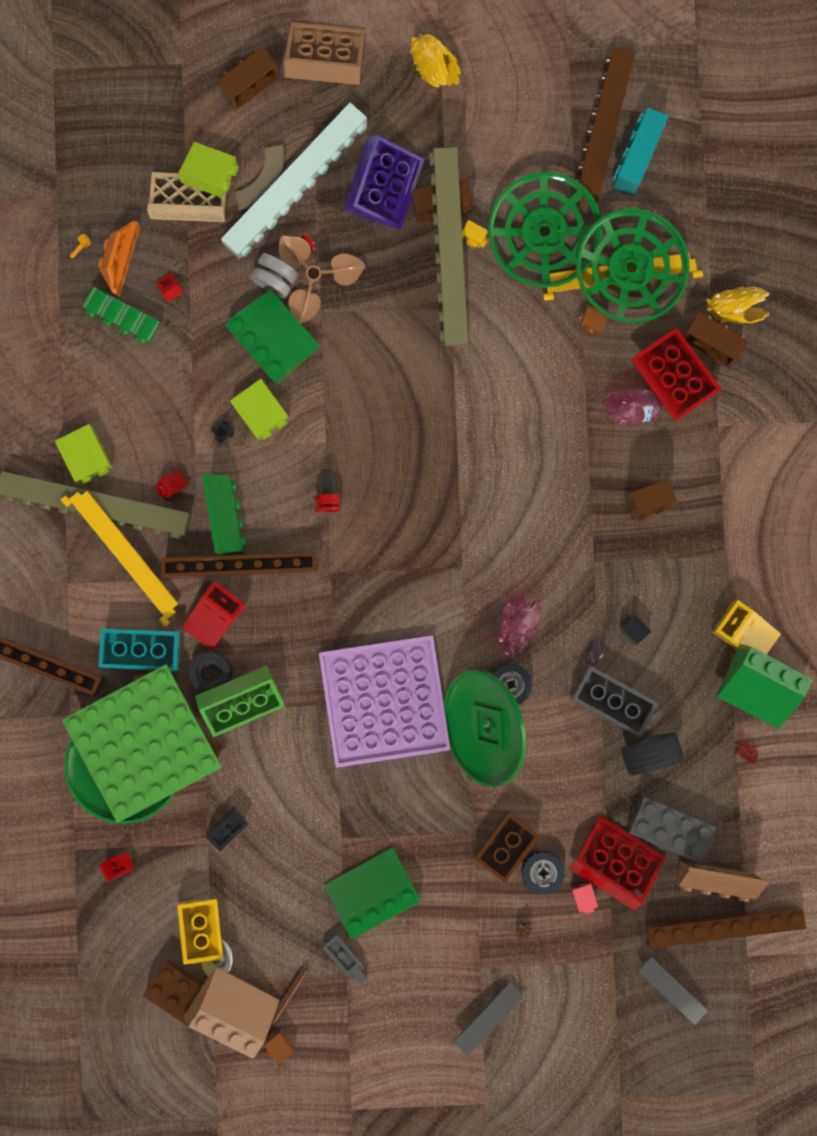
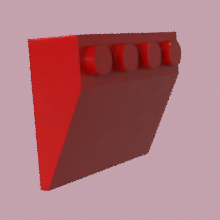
M677 327L630 359L675 422L722 390Z
M600 815L577 851L569 869L635 911L644 904L666 856Z

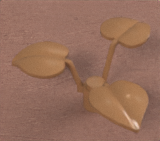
M281 236L279 254L281 260L294 270L302 264L307 269L306 276L310 280L307 292L299 289L293 292L289 298V309L300 323L313 318L320 309V297L317 294L311 293L313 282L318 281L321 278V274L334 273V280L340 285L347 286L353 284L365 268V264L359 258L349 254H339L331 260L332 270H320L318 266H309L304 262L311 255V248L306 240L290 236Z

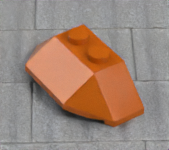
M134 220L110 233L109 239L106 238L104 242V256L100 257L98 263L99 270L112 293L117 298H120L140 225Z

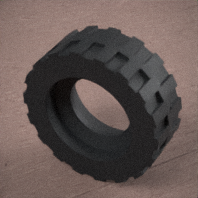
M204 652L192 660L189 666V681L195 689L203 693L231 681L232 667L223 655L216 652ZM209 663L215 664L220 671L219 678L212 683L204 681L201 677V669Z

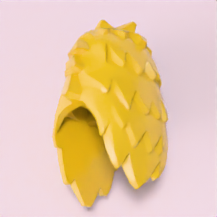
M419 34L418 37L411 38L412 47L410 53L413 57V63L416 64V70L419 71L422 79H425L426 82L434 87H439V84L451 86L452 83L456 85L460 83L459 75L461 72L457 60L440 40L430 34Z
M742 286L732 290H725L714 294L711 299H706L707 312L721 323L744 324L762 321L769 315V312L763 311L762 308L750 306L764 301L769 293L759 287L744 288Z

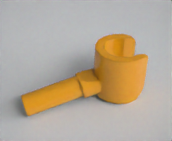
M81 234L77 238L80 244L70 254L72 259L80 250L91 245L88 235Z

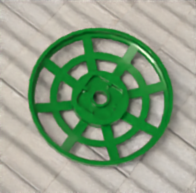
M539 172L521 177L501 193L491 211L488 235L492 253L498 264L507 274L523 284L540 288L557 287L577 278L575 272L564 279L550 282L549 271L559 269L569 262L576 266V254L584 234L592 227L584 226L582 216L575 206L582 196L592 209L595 222L601 219L599 208L587 189L566 175L554 172ZM540 179V191L528 194L519 201L511 193L515 188L524 183ZM548 179L564 182L577 191L570 199L559 193L548 191ZM548 197L563 202L564 206L558 212L548 208ZM506 198L513 208L507 217L505 228H494L497 212L501 203ZM540 198V208L531 213L523 206L532 199ZM569 210L573 212L578 227H567L563 217ZM518 211L525 218L522 228H511L512 220ZM602 226L594 232L596 234L592 253L595 252L602 240ZM540 227H548L550 234L542 236L539 233ZM578 234L576 245L571 252L563 244L567 235ZM494 236H505L507 246L515 257L508 265L505 264L498 253ZM511 236H522L526 246L519 253L512 243ZM557 250L566 257L556 264L549 265V254ZM531 251L541 254V265L530 263L524 258ZM588 259L585 263L581 261L582 273L587 270L592 261ZM521 263L530 269L542 271V282L525 279L517 275L513 270Z
M637 208L617 210L596 221L583 237L576 258V274L579 286L586 299L597 311L606 317L624 323L651 321L670 310L682 296L688 282L690 270L687 248L676 228L660 215ZM623 216L640 217L637 228H623L616 231L613 230L610 220ZM647 219L662 226L672 239L662 244L654 235L645 231ZM603 225L607 236L599 243L595 252L592 253L584 250L590 236L597 228ZM625 234L635 235L633 243L624 246L621 245L617 238ZM642 237L651 241L657 248L648 252L645 248L641 247ZM610 241L615 252L610 258L600 256L603 247ZM675 245L679 249L682 261L681 276L670 274V260L667 250ZM659 255L663 259L664 273L654 271L653 259ZM582 258L592 261V275L595 285L588 289L585 287L581 272ZM598 263L608 266L609 277L600 281L598 276ZM627 263L635 265V272L631 273L626 269ZM651 278L662 280L658 289L651 295L645 285ZM668 282L678 283L679 286L673 298L661 309L655 299L663 292ZM614 283L620 288L619 299L606 291L605 287ZM639 290L644 298L640 301H627L629 291ZM600 291L609 301L617 304L616 315L601 308L591 295ZM648 304L654 312L649 316L640 318L624 317L625 307H639Z

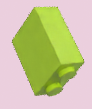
M194 142L179 171V177L183 184L222 198L224 193L229 191L231 179L233 176H236L239 166L235 156Z
M262 379L230 400L258 441L261 438L262 440L267 439L272 435V430L275 428L280 429L288 423L286 421L289 419L288 415Z
M90 424L55 441L77 484H87L92 481V477L96 475L103 476L112 468L106 452Z

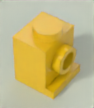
M468 220L462 230V242L465 240L466 244L472 248H485L489 241L487 237L488 230Z

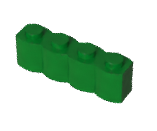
M93 286L82 305L86 315L92 318L96 316L101 318L103 324L112 327V325L118 327V331L126 336L129 334L134 335L135 340L143 345L146 342L152 343L161 326L158 320Z

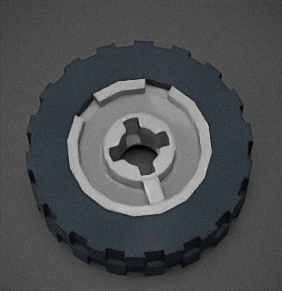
M505 664L494 671L493 675L499 678L507 687L508 682H514V687L508 689L513 694L518 705L528 699L532 691V681L527 670L520 665Z
M545 850L535 851V853H531L524 860L521 875L530 891L538 895L552 894L563 884L565 869L561 860L553 853ZM542 869H545L547 872L545 876L539 874Z

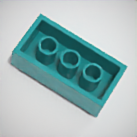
M647 108L645 114L641 112L612 181H615L614 189L634 197L669 116Z
M101 628L99 667L156 670L167 664L170 671H180L182 633Z

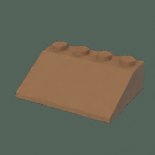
M291 22L284 59L285 78L360 85L366 29Z
M679 861L675 884L681 886L680 890L692 892V889H698L701 894L711 895V892L719 893V897L730 898L732 895L738 896V900L749 902L750 899L756 900L767 887L768 881L753 873Z
M215 966L184 1015V1019L189 1028L254 1059L266 1039L280 1000Z

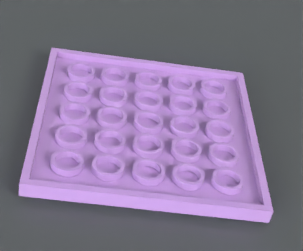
M433 635L319 653L336 768L450 750Z

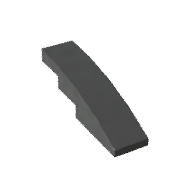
M651 956L637 969L694 1025L708 1011Z
M507 982L482 1011L475 1015L453 1042L468 1056L495 1029L524 995L511 982Z

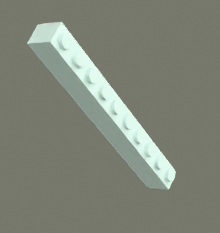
M349 103L221 239L223 245L239 259L242 256H247L252 250L251 247L254 243H259L264 238V233L268 229L271 230L277 224V219L281 215L287 214L290 210L289 206L294 201L298 202L301 199L303 191L315 184V179L328 170V165L332 161L335 162L341 156V151L345 147L348 148L352 145L354 137L358 133L362 134L367 128V117Z

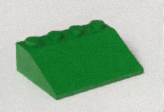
M271 289L238 312L225 324L227 329L276 384H280L321 347Z
M203 474L202 478L215 552L220 556L244 553L243 548L247 546L245 536L241 537L240 529H243L242 518H238L237 510H240V504L234 495V492L237 491L236 481L227 475Z
M740 644L716 697L780 729L805 698L813 679L751 646Z
M393 847L325 884L351 939L358 937L421 902V898Z

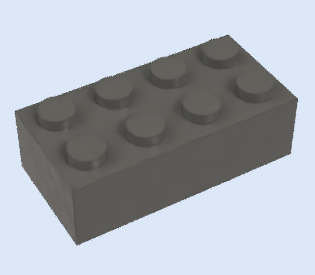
M587 666L570 698L571 701L640 738L659 704L592 666Z
M640 796L627 828V832L701 864L716 831V827L643 796Z

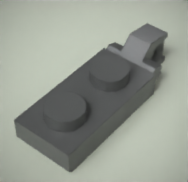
M337 933L322 946L324 951L350 979L356 977L361 984L367 980V977L361 971L364 968L362 962Z

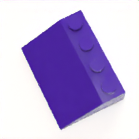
M378 135L367 138L344 209L360 217L400 230L411 201V192L415 189L425 159Z

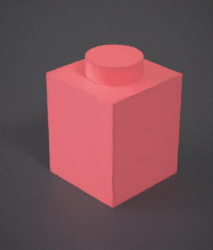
M590 882L571 887L579 913L588 914L594 912V908H597L598 905Z

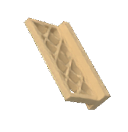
M152 172L150 200L147 209L150 219L225 222L227 192L224 193L222 198L218 197L221 200V206H213L210 201L216 195L212 194L206 199L201 194L203 191L197 190L194 187L191 188L195 193L187 198L182 192L189 185L185 184L178 189L173 184L180 179L179 173ZM156 178L165 179L167 183L159 188L156 185ZM172 186L176 192L168 197L163 191ZM160 194L166 199L161 204L154 203V199ZM180 195L185 201L181 204H175L172 200ZM197 196L203 200L200 205H194L191 201Z

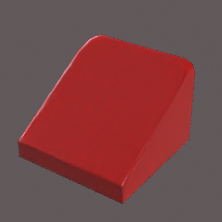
M172 273L155 282L167 302L183 293Z

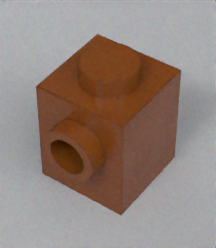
M588 306L586 311H582L578 321L581 324L579 328L583 329V332L586 334L601 336L608 317Z
M274 1030L266 1036L264 1052L269 1058H273L277 1065L294 1053L295 1048L282 1030L277 1033Z

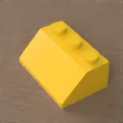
M217 899L176 902L183 964L223 959Z

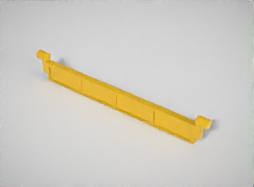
M688 253L689 272H692V278L703 277V271L697 270L695 259L690 260V254ZM680 254L669 256L670 274H681L682 261ZM662 257L654 258V271L664 273ZM627 263L626 269L629 272H635L636 267L633 263ZM608 266L597 267L600 281L609 277ZM592 267L587 268L582 273L586 288L595 285ZM576 270L549 274L550 282L564 279L575 273ZM578 278L557 287L547 288V293H543L544 301L553 300L554 292L581 289Z
M88 491L82 495L80 492H77L70 499L67 495L61 499L62 503L66 507L71 504L76 507L163 614L158 621L163 627L167 626L170 623L167 619L176 612L174 607L179 604Z

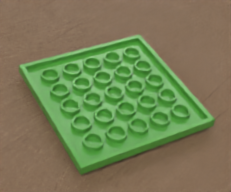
M167 664L62 719L64 726L117 823L222 768Z

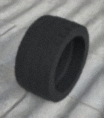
M675 732L643 739L621 748L625 767L629 775L656 771L684 760L682 748Z

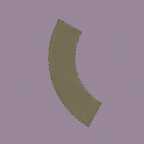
M283 144L265 148V163L259 177L247 188L235 192L239 212L250 209L281 176L284 168Z

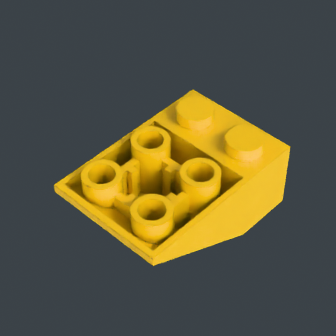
M734 600L712 630V633L736 650H738L740 644L751 646L766 655L781 635L755 611L739 600Z

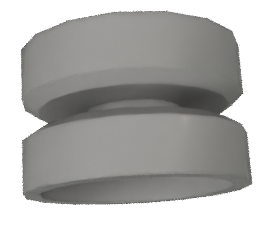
M262 253L258 260L260 268H254L249 278L267 292L271 289L277 297L285 299L290 291L287 284H294L299 274L278 258Z

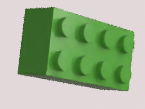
M267 665L195 696L198 709L213 737L285 707L281 693Z

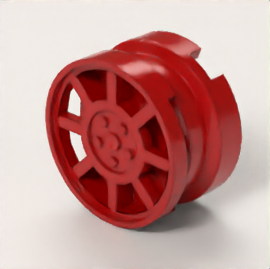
M323 494L320 497L315 495L314 502H316V506H314V512L341 511V505H339L341 496L338 494Z

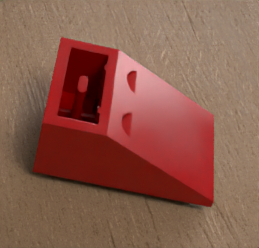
M214 581L202 596L182 626V629L213 651L247 605Z

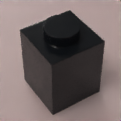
M628 615L621 621L622 626L619 628L634 645H638L652 632L636 615L632 617Z

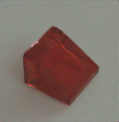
M742 741L735 751L736 754L747 762L755 764L758 751L745 741Z

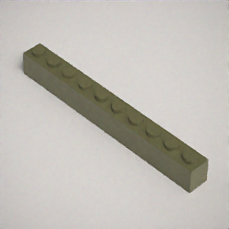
M457 147L432 149L433 153H429L430 165H433L434 173H430L431 185L435 187V193H432V205H436V213H433V225H437V232L434 233V244H438V252H435V263L439 264V272H436V281L440 283L437 299L438 303H441L442 310H438L439 322H442L443 329L439 330L440 341H443L444 345L468 344Z
M1 472L0 496H2V500L13 502V499L21 500L20 504L32 506V503H36L42 509L50 510L51 507L58 508L57 512L69 514V511L76 512V516L84 518L73 504L66 507L61 499L66 495L70 499L77 492H80L82 495L88 490ZM88 491L107 516L114 521L115 525L125 527V524L133 525L132 529L140 531L148 528L151 529V533L158 535L166 532L170 533L169 537L181 539V536L187 537L191 519L190 513Z

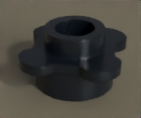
M222 421L211 429L219 443H223L228 437L232 438L234 432L228 427L229 423L227 421Z

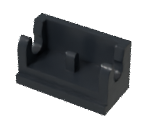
M233 806L206 832V838L221 851L248 825L246 818L241 816Z

